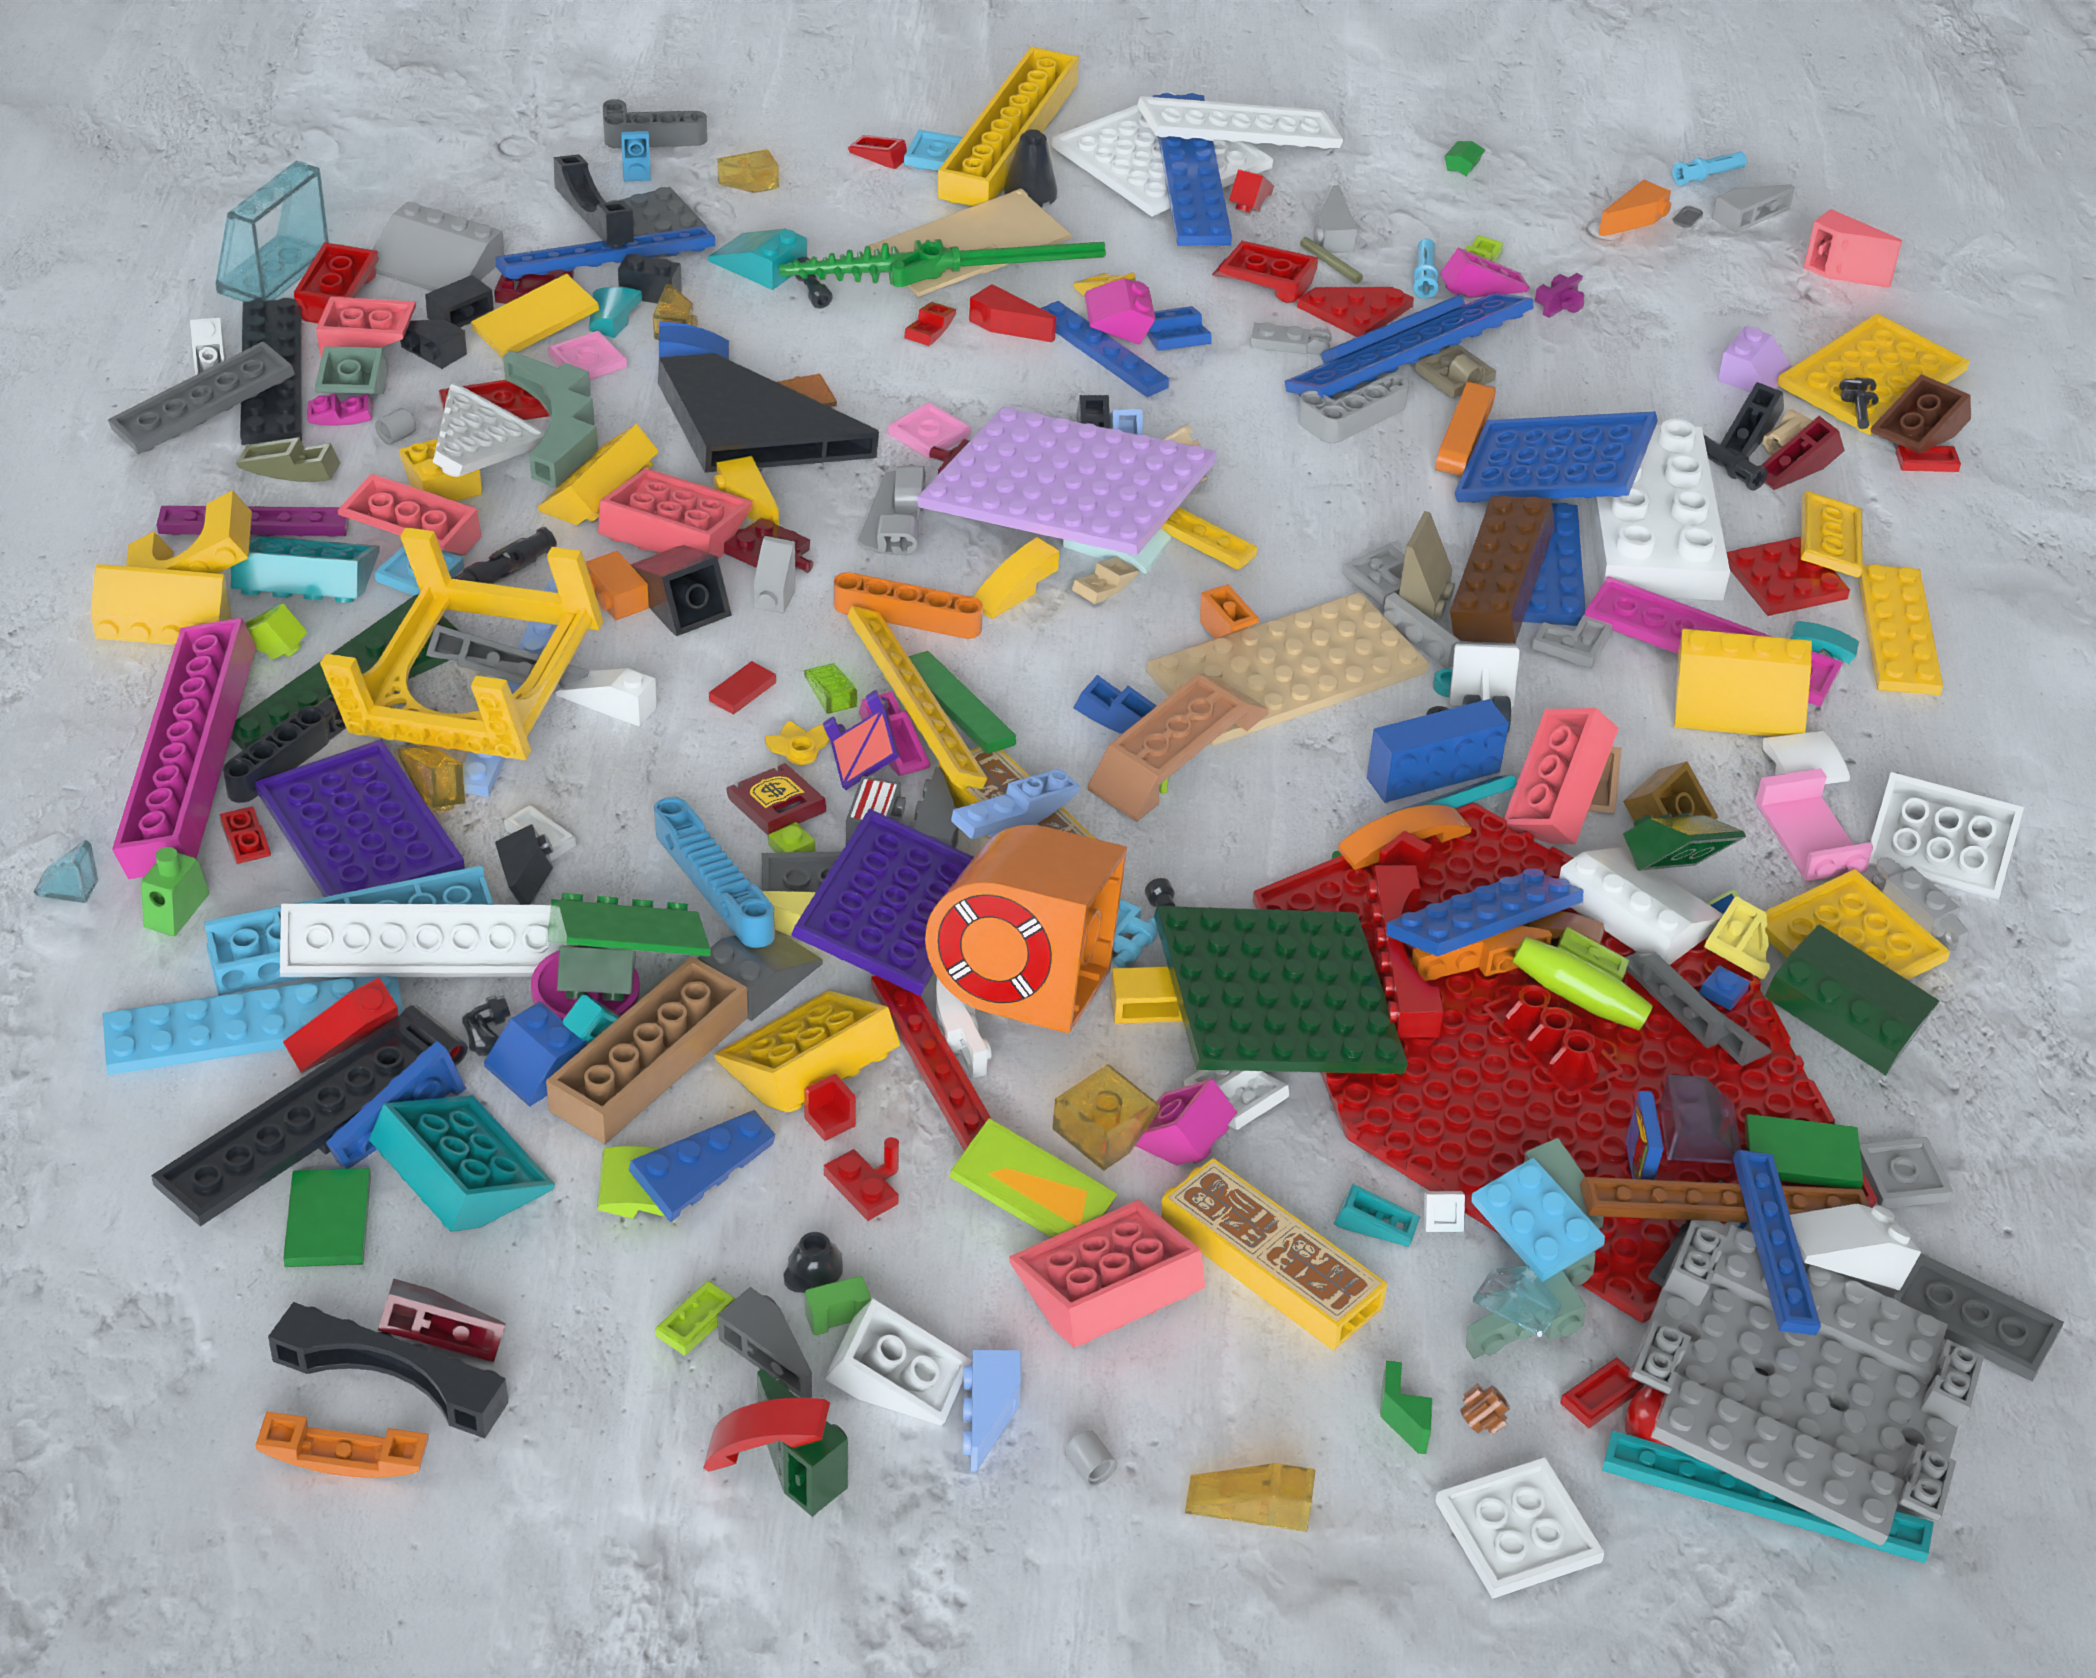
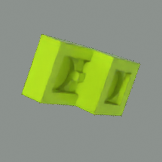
M1478 235L1472 246L1467 245L1465 250L1495 262L1503 251V243Z

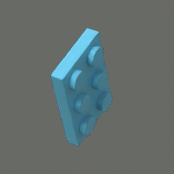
M1534 1157L1472 1193V1203L1541 1282H1544L1604 1245L1605 1236Z

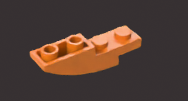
M1519 926L1438 957L1415 948L1413 949L1411 964L1425 981L1469 971L1478 967L1486 977L1520 968L1512 962V959L1525 937L1551 945L1552 934L1549 930Z

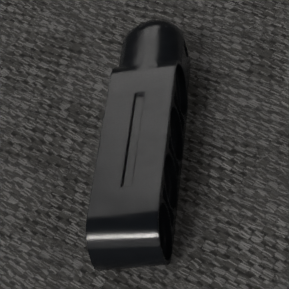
M333 694L327 696L315 706H307L298 710L224 765L223 773L226 791L231 801L245 803L259 796L256 792L255 781L297 768L329 743V740L346 729ZM335 720H341L342 722L336 724Z

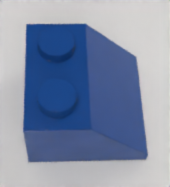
M538 1002L510 1019L485 1059L484 1067L530 1107L547 1096L546 1080L585 1048L586 1041L564 1026L563 1021L542 1002Z

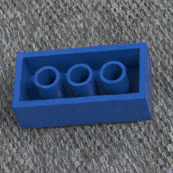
M1491 699L1374 728L1366 778L1383 802L1386 803L1499 773L1509 722Z

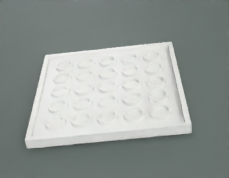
M1137 105L1051 137V147L1150 216L1158 215L1170 209L1158 136L1154 134ZM1213 140L1222 188L1234 183L1238 169L1260 174L1272 168L1273 158L1248 142Z

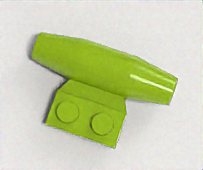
M1566 927L1557 947L1525 937L1512 959L1514 964L1545 988L1596 1016L1640 1030L1651 1012L1653 1005L1621 981L1629 960L1569 927Z

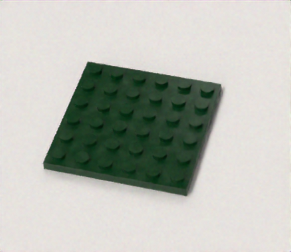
M1157 906L1154 918L1196 1070L1405 1073L1408 1062L1395 1024L1390 1023L1387 1010L1388 1003L1356 912Z

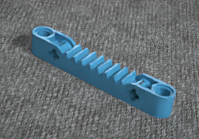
M669 797L656 802L654 805V817L658 841L741 943L751 948L770 945L775 940L774 907L757 885H750V881L748 878L745 879L744 873L739 872L738 866L733 865L731 858H727V853L725 851L722 852L720 844L716 845L715 838L710 837V833L706 831L700 817L685 800Z

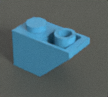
M648 131L621 132L624 182L651 181Z

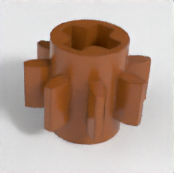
M1477 1383L1463 1394L1465 1397L1463 1401L1466 1405L1460 1409V1412L1468 1425L1476 1433L1488 1429L1491 1435H1494L1507 1425L1506 1420L1508 1418L1505 1413L1510 1410V1405L1495 1386L1491 1385L1483 1390L1480 1384Z

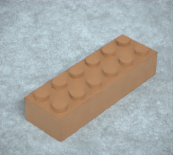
M693 956L689 957L546 1080L549 1111L601 1143H608L748 1018L747 987Z

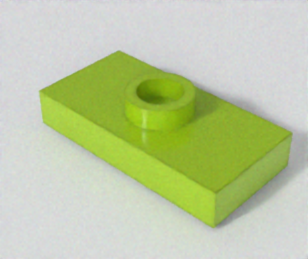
M707 1280L655 1327L656 1337L686 1356L718 1327V1314L736 1298Z

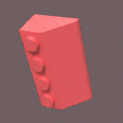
M371 474L338 509V515L397 535H401L405 527L435 531L441 550L466 555L481 538L477 508L375 474Z
M1597 708L1545 709L1504 819L1507 820V826L1521 834L1527 831L1534 835L1535 839L1548 844H1576L1619 728Z

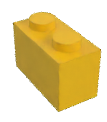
M1168 967L1112 968L1110 996L1114 1024L1183 1021Z

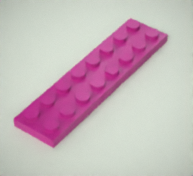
M1609 576L1585 612V616L1612 624V630L1678 654L1682 629L1773 637ZM1811 651L1809 704L1822 706L1841 671L1843 662Z

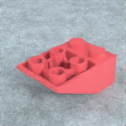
M1830 209L1814 222L1804 268L1829 279L1889 288L1893 279L1902 239Z

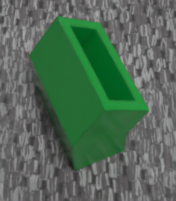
M1457 141L1445 155L1447 171H1458L1467 177L1479 163L1485 149L1473 141Z

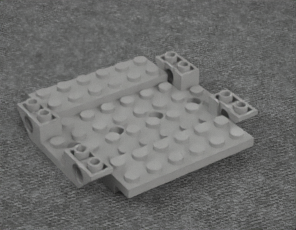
M1692 1221L1666 1276L1628 1377L1665 1394L1655 1419L1656 1424L1651 1437L1881 1547L1889 1537L1897 1504L1939 1522L1943 1514L1956 1461L1951 1459L1950 1456L1957 1429L1971 1408L1984 1356L1948 1339L1942 1347L1948 1324L1900 1303L1894 1298L1874 1291L1857 1281L1848 1279L1831 1270L1804 1263V1261L1803 1264L1821 1328L1816 1336L1779 1331L1753 1233L1731 1224L1726 1235L1723 1236L1710 1228ZM1755 1368L1765 1370L1769 1376L1759 1374L1755 1371ZM1830 1403L1837 1405L1842 1411L1832 1408ZM1905 1438L1912 1440L1917 1446L1908 1444Z

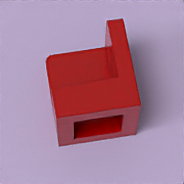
M1404 830L1380 851L1378 865H1416L1418 879H1420L1429 870L1432 845Z
M836 1073L805 1088V1120L824 1141L856 1126V1097Z

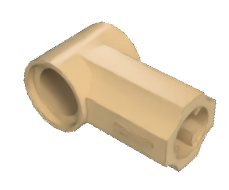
M1792 409L1783 416L1780 424L1764 435L1762 444L1765 446L1767 453L1772 456L1813 420Z

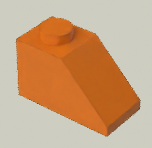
M1229 584L1201 593L1200 623L1214 639L1245 630L1259 623V617Z

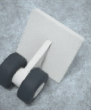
M1456 644L1454 648L1450 704L1452 706H1464L1491 699L1509 722V732L1511 708L1514 706L1519 648L1517 646Z

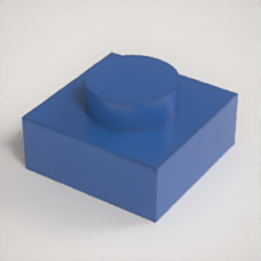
M1718 966L1702 984L1700 995L1731 1011L1747 992L1750 981Z

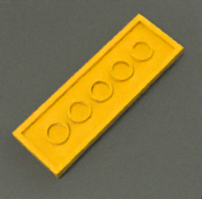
M1863 564V570L1858 578L1877 690L1941 695L1943 682L1921 570L1911 567Z

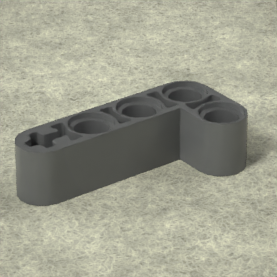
M619 99L607 100L602 105L604 142L608 147L622 148L621 132L648 131L649 147L700 146L707 142V116L704 112H627L626 103Z

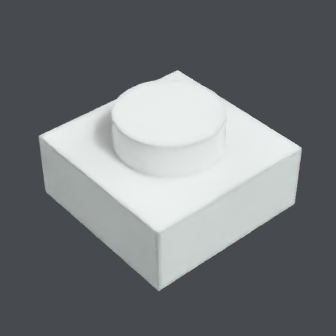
M1425 1191V1231L1464 1232L1465 1194L1462 1191Z

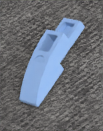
M1058 768L1008 783L1005 795L954 809L951 821L971 839L985 835L992 838L997 833L1011 827L1038 824L1079 793L1081 786L1069 777L1066 772Z

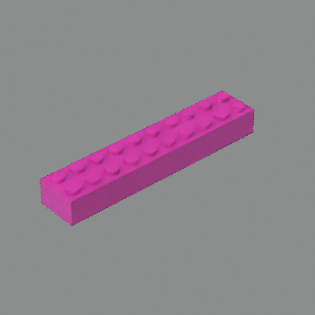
M243 618L180 628L112 848L128 879L144 877L157 862L156 852L161 848L171 847L176 849L177 853L197 859L256 650L255 643Z

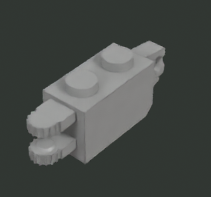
M1883 857L1880 860L1878 859L1875 867L1878 874L1873 875L1871 883L1933 937L1954 951L1965 946L1969 931L1957 917L1960 907L1913 866L1904 869L1892 858Z

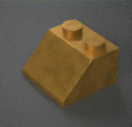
M1687 761L1658 769L1623 801L1634 821L1647 815L1658 818L1665 814H1671L1672 817H1676L1683 813H1689L1690 816L1705 815L1715 820L1718 818L1717 813Z

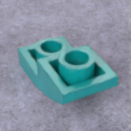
M1796 621L1790 635V639L1811 640V651L1819 653L1824 648L1831 657L1843 660L1847 664H1850L1857 655L1859 646L1857 639L1825 625Z

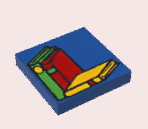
M1638 1091L1626 1137L1632 1179L1655 1180L1664 1149L1654 1096L1650 1091Z

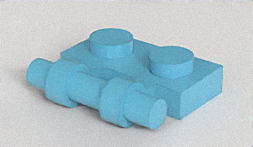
M1120 899L1113 948V951L1118 953L1113 960L1118 968H1125L1128 963H1134L1141 955V949L1145 945H1150L1156 939L1158 931L1154 917L1150 918L1148 922L1141 920L1142 908ZM1127 933L1135 935L1131 940L1124 937Z

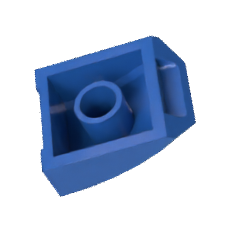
M659 322V358L718 354L729 360V340L720 335L692 325Z

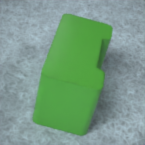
M858 1276L805 1291V1316L814 1335L824 1334L829 1331V1328L851 1323L853 1317L871 1301V1295L863 1277Z

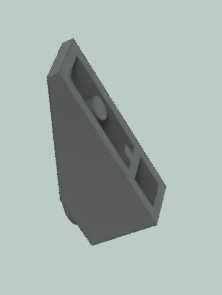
M749 1287L718 1314L719 1340L759 1369L762 1368L773 1378L781 1379L789 1390L800 1398H811L812 1371L780 1307L777 1306L771 1297L761 1295Z

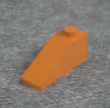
M1642 180L1603 211L1599 235L1606 236L1653 225L1669 213L1671 208V202H1669L1671 190Z

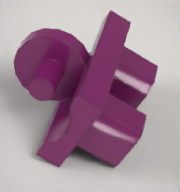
M1575 273L1568 278L1558 274L1551 281V287L1545 284L1537 287L1535 302L1544 306L1543 315L1550 318L1563 309L1572 313L1581 310L1584 306V293L1578 291V285L1583 280V276Z

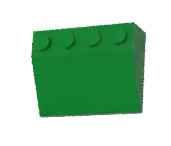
M562 893L561 900L551 899L547 942L710 956L711 949L699 913L688 911V904L667 902V909L653 908L654 901L632 899V906L618 905L619 898L606 896H597V903L583 902V894Z

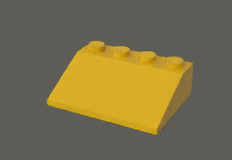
M1682 629L1678 650L1674 727L1769 737L1805 733L1812 641Z
M827 990L715 1053L714 1056L722 1067L763 1104L783 1112H792L802 1107L806 1087L835 1073L841 1080L856 1076L860 1073L862 1067L871 1062L885 1059L889 1055L888 1052L900 1046V1042L887 1006Z

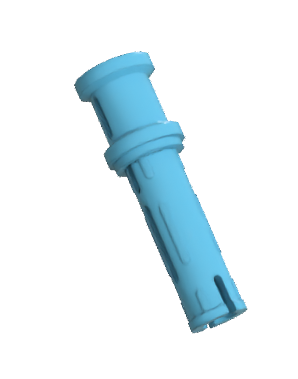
M1742 151L1707 160L1695 158L1689 163L1677 162L1673 166L1672 176L1675 183L1679 186L1686 185L1689 181L1693 180L1700 182L1712 174L1744 168V164H1747V158Z
M1427 238L1422 239L1418 243V266L1414 270L1415 282L1413 287L1415 294L1424 299L1432 298L1438 292V270L1434 266L1435 243Z

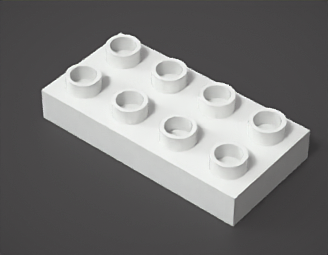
M1666 420L1662 425L1657 424L1629 496L1587 498L1600 588L1609 576L1667 598L1724 600L1730 569L1702 427H1696L1685 420Z

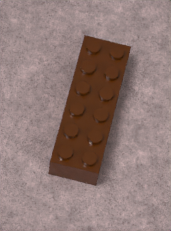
M1491 496L1450 609L1453 636L1460 641L1516 643L1555 528L1551 498Z

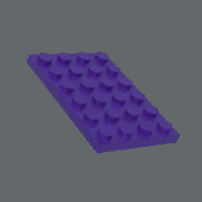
M382 739L255 781L257 794L323 897L465 869L464 858Z
M869 808L797 921L791 936L921 996L934 973L928 958L925 941L929 917L935 906L974 857Z

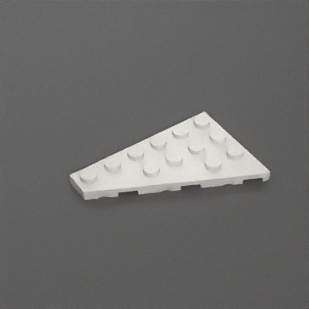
M453 382L447 394L433 463L442 467L443 472L459 477L532 451L541 442L546 432Z

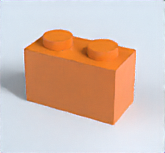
M618 550L585 562L601 609L607 610L615 621L649 609L648 584Z

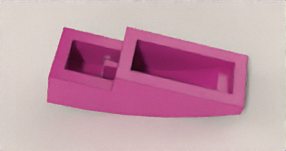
M892 691L880 694V698H886L889 703L887 711L900 756L889 763V766L899 777L929 769L931 764L907 712H901ZM866 698L862 699L859 715L864 720L873 714Z

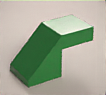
M1386 1360L1381 1390L1380 1417L1418 1454H1426L1431 1433L1432 1398L1400 1394L1402 1362Z

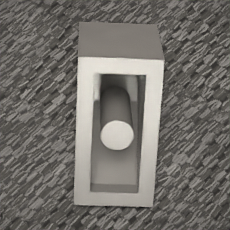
M769 536L763 538L753 582L754 608L779 613L785 612L795 593L794 541Z

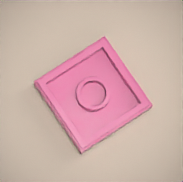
M599 331L548 347V356L559 367L563 363H568L589 371L590 380L627 368V359Z
M928 402L888 425V435L931 459L929 453L933 446L946 450L970 436L971 427Z

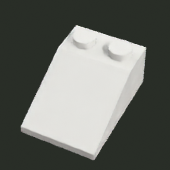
M1852 1204L1790 1215L1804 1263L1893 1289H1901L1921 1253L1910 1239L1911 1234L1900 1227L1894 1220L1895 1215L1879 1205L1870 1208L1860 1204Z
M872 1299L853 1317L824 1379L858 1400L942 1425L946 1421L964 1380V1366H970L972 1360L877 1300Z

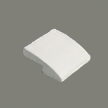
M1824 731L1763 739V751L1776 763L1775 775L1821 768L1827 776L1825 784L1850 780V774L1843 757L1834 742Z
M1200 1070L1184 1080V1085L1189 1086L1213 1079L1237 1111V1114L1228 1124V1126L1235 1130L1240 1129L1290 1097L1288 1084L1263 1071Z

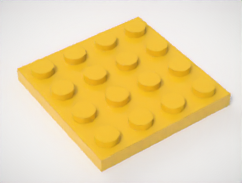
M1856 869L1764 911L1767 913L1765 932L1768 935V942L1786 958L1819 924L1907 980L1946 962L1950 950Z

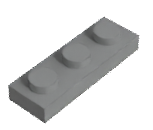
M1395 592L1387 596L1383 613L1384 618L1410 643L1414 644L1444 668L1453 667L1454 648L1456 644H1460V640Z

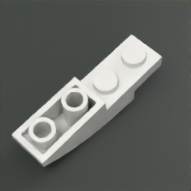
M937 977L936 1023L954 1055L961 1054L972 1078L984 1076L987 1073V1059H991V1049L988 1040L981 1038L979 1034L975 1008L956 998Z

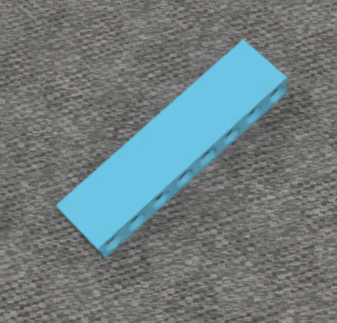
M482 865L293 903L494 905L484 877ZM281 906L204 921L208 941L206 946L218 995L305 978L280 977Z

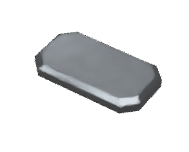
M1685 206L1673 218V222L1684 228L1691 227L1703 216V212L1698 208Z

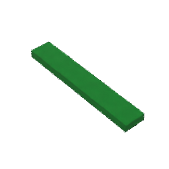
M929 651L908 656L943 711L986 754L1016 745V734Z

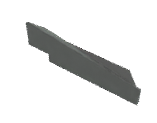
M437 624L435 625L426 656L455 660L459 666L518 684H523L540 657L538 654ZM569 664L553 693L581 678L587 677L589 671Z
M1636 952L1625 957L1629 960L1626 971L1707 1049L1719 1044L1741 1066L1771 1053V1049L1713 1007L1656 952L1643 954Z

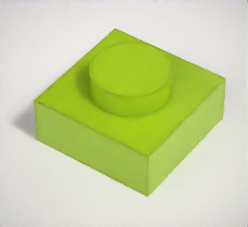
M797 822L768 835V845L776 853L815 851V840Z

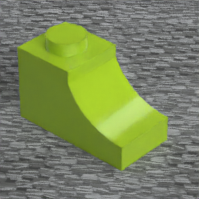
M284 603L244 622L255 643L256 650L268 655L271 660L282 655L290 657L296 653L302 646L299 642L308 633Z

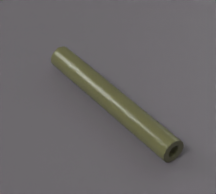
M1304 237L1301 240L1300 245L1351 281L1356 284L1362 281L1363 275L1329 251L1308 237Z

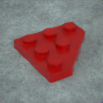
M1314 287L1298 298L1297 308L1355 337H1359L1387 325L1412 308L1414 297L1394 287Z

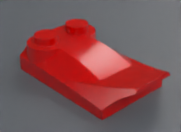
M1242 240L1228 258L1223 260L1212 276L1251 282L1275 290V295L1278 299L1285 303H1292L1301 297L1312 284L1318 267V257Z
M324 242L293 292L297 304L301 306L302 319L305 322L318 324L330 297L355 298L362 286L372 281L376 276L375 265L379 260L378 251Z

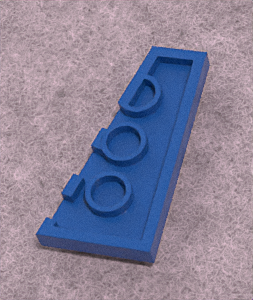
M436 1041L426 1051H423L399 1076L393 1078L389 1085L372 1101L367 1102L361 1111L348 1123L340 1127L326 1144L339 1165L344 1169H349L377 1150L369 1141V1138L384 1103L444 1098L451 1092L457 1096L466 1090L447 1048Z
M752 1110L631 1160L629 1172L671 1223L680 1216L681 1210L686 1206L696 1204L703 1198L707 1190L714 1185H721L728 1179L732 1171L738 1167L743 1168L772 1146L776 1134L755 1110Z

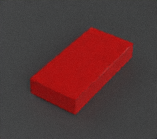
M1898 445L1895 453L1901 471L1959 472L1961 466L1954 446H1935L1922 453H1917Z
M751 661L709 692V701L734 715L776 683V674Z
M1616 1357L1564 1393L1560 1404L1589 1429L1633 1398L1635 1393L1644 1387L1645 1384L1628 1377L1630 1368Z

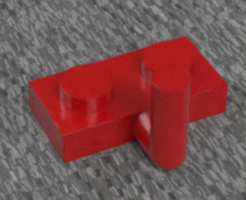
M894 1137L885 1139L884 1164L875 1169L855 1149L824 1165V1176L867 1221L898 1205L899 1194L885 1180L895 1175L899 1170V1140Z

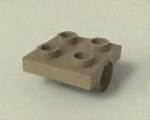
M1459 344L1416 362L1415 372L1451 398L1462 395L1467 381L1485 385L1494 381L1496 377L1495 369Z

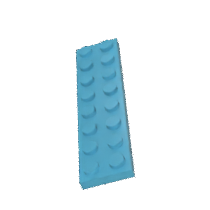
M390 976L380 977L398 1007L399 1016L403 1009L398 978ZM346 977L102 1013L108 1075L285 1049L284 1040L345 995L378 977Z

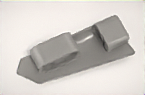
M913 464L897 466L896 471L885 473L858 539V544L861 547L893 555H907L916 550L920 511H923V508L918 507L917 496L925 489L926 470L924 466H915Z

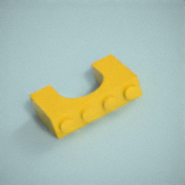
M232 490L206 504L204 528L197 540L187 550L173 558L174 551L153 531L128 544L126 566L218 574L248 558L252 511Z

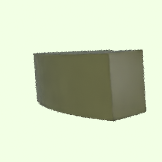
M298 437L246 445L236 464L238 468L275 479L317 482L331 480L340 465V461L331 443L304 447Z

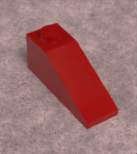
M993 284L970 297L969 321L993 333L1052 343L1055 341L1056 316Z
M378 977L345 995L284 1040L283 1044L302 1074L343 1052L398 1016V1007L382 980Z

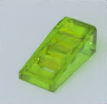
M834 663L804 670V676L826 714L857 707V689Z

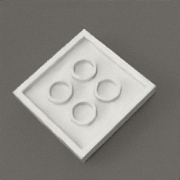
M1545 1457L1437 1492L1435 1500L1437 1506L1492 1599L1601 1563L1603 1560L1604 1551Z

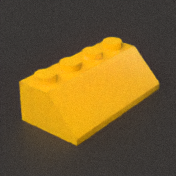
M636 423L603 444L592 457L537 506V509L541 513L574 525H578L586 519L591 523L599 517L600 500L644 468L649 469L653 465L651 459L659 451Z
M97 564L95 567L91 605L95 638L175 645L180 628L232 619L225 574Z

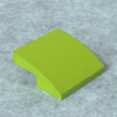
M645 1146L604 1148L601 1158L597 1210L634 1219L638 1210L666 1217L629 1172L631 1160L660 1148Z

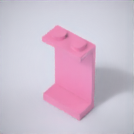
M1821 768L1763 777L1760 780L1755 800L1759 810L1805 881L1841 876L1854 869L1858 872H1864L1867 870L1873 850L1871 842L1853 845L1822 798L1827 776Z

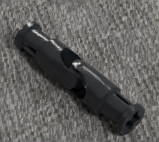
M541 527L536 530V534L527 539L520 538L490 555L488 557L490 560L475 562L464 568L463 573L451 579L494 584L498 579L506 578L536 562L537 557L548 553L551 547L557 546L556 539L551 531L546 527ZM507 552L510 558L504 556L503 554Z

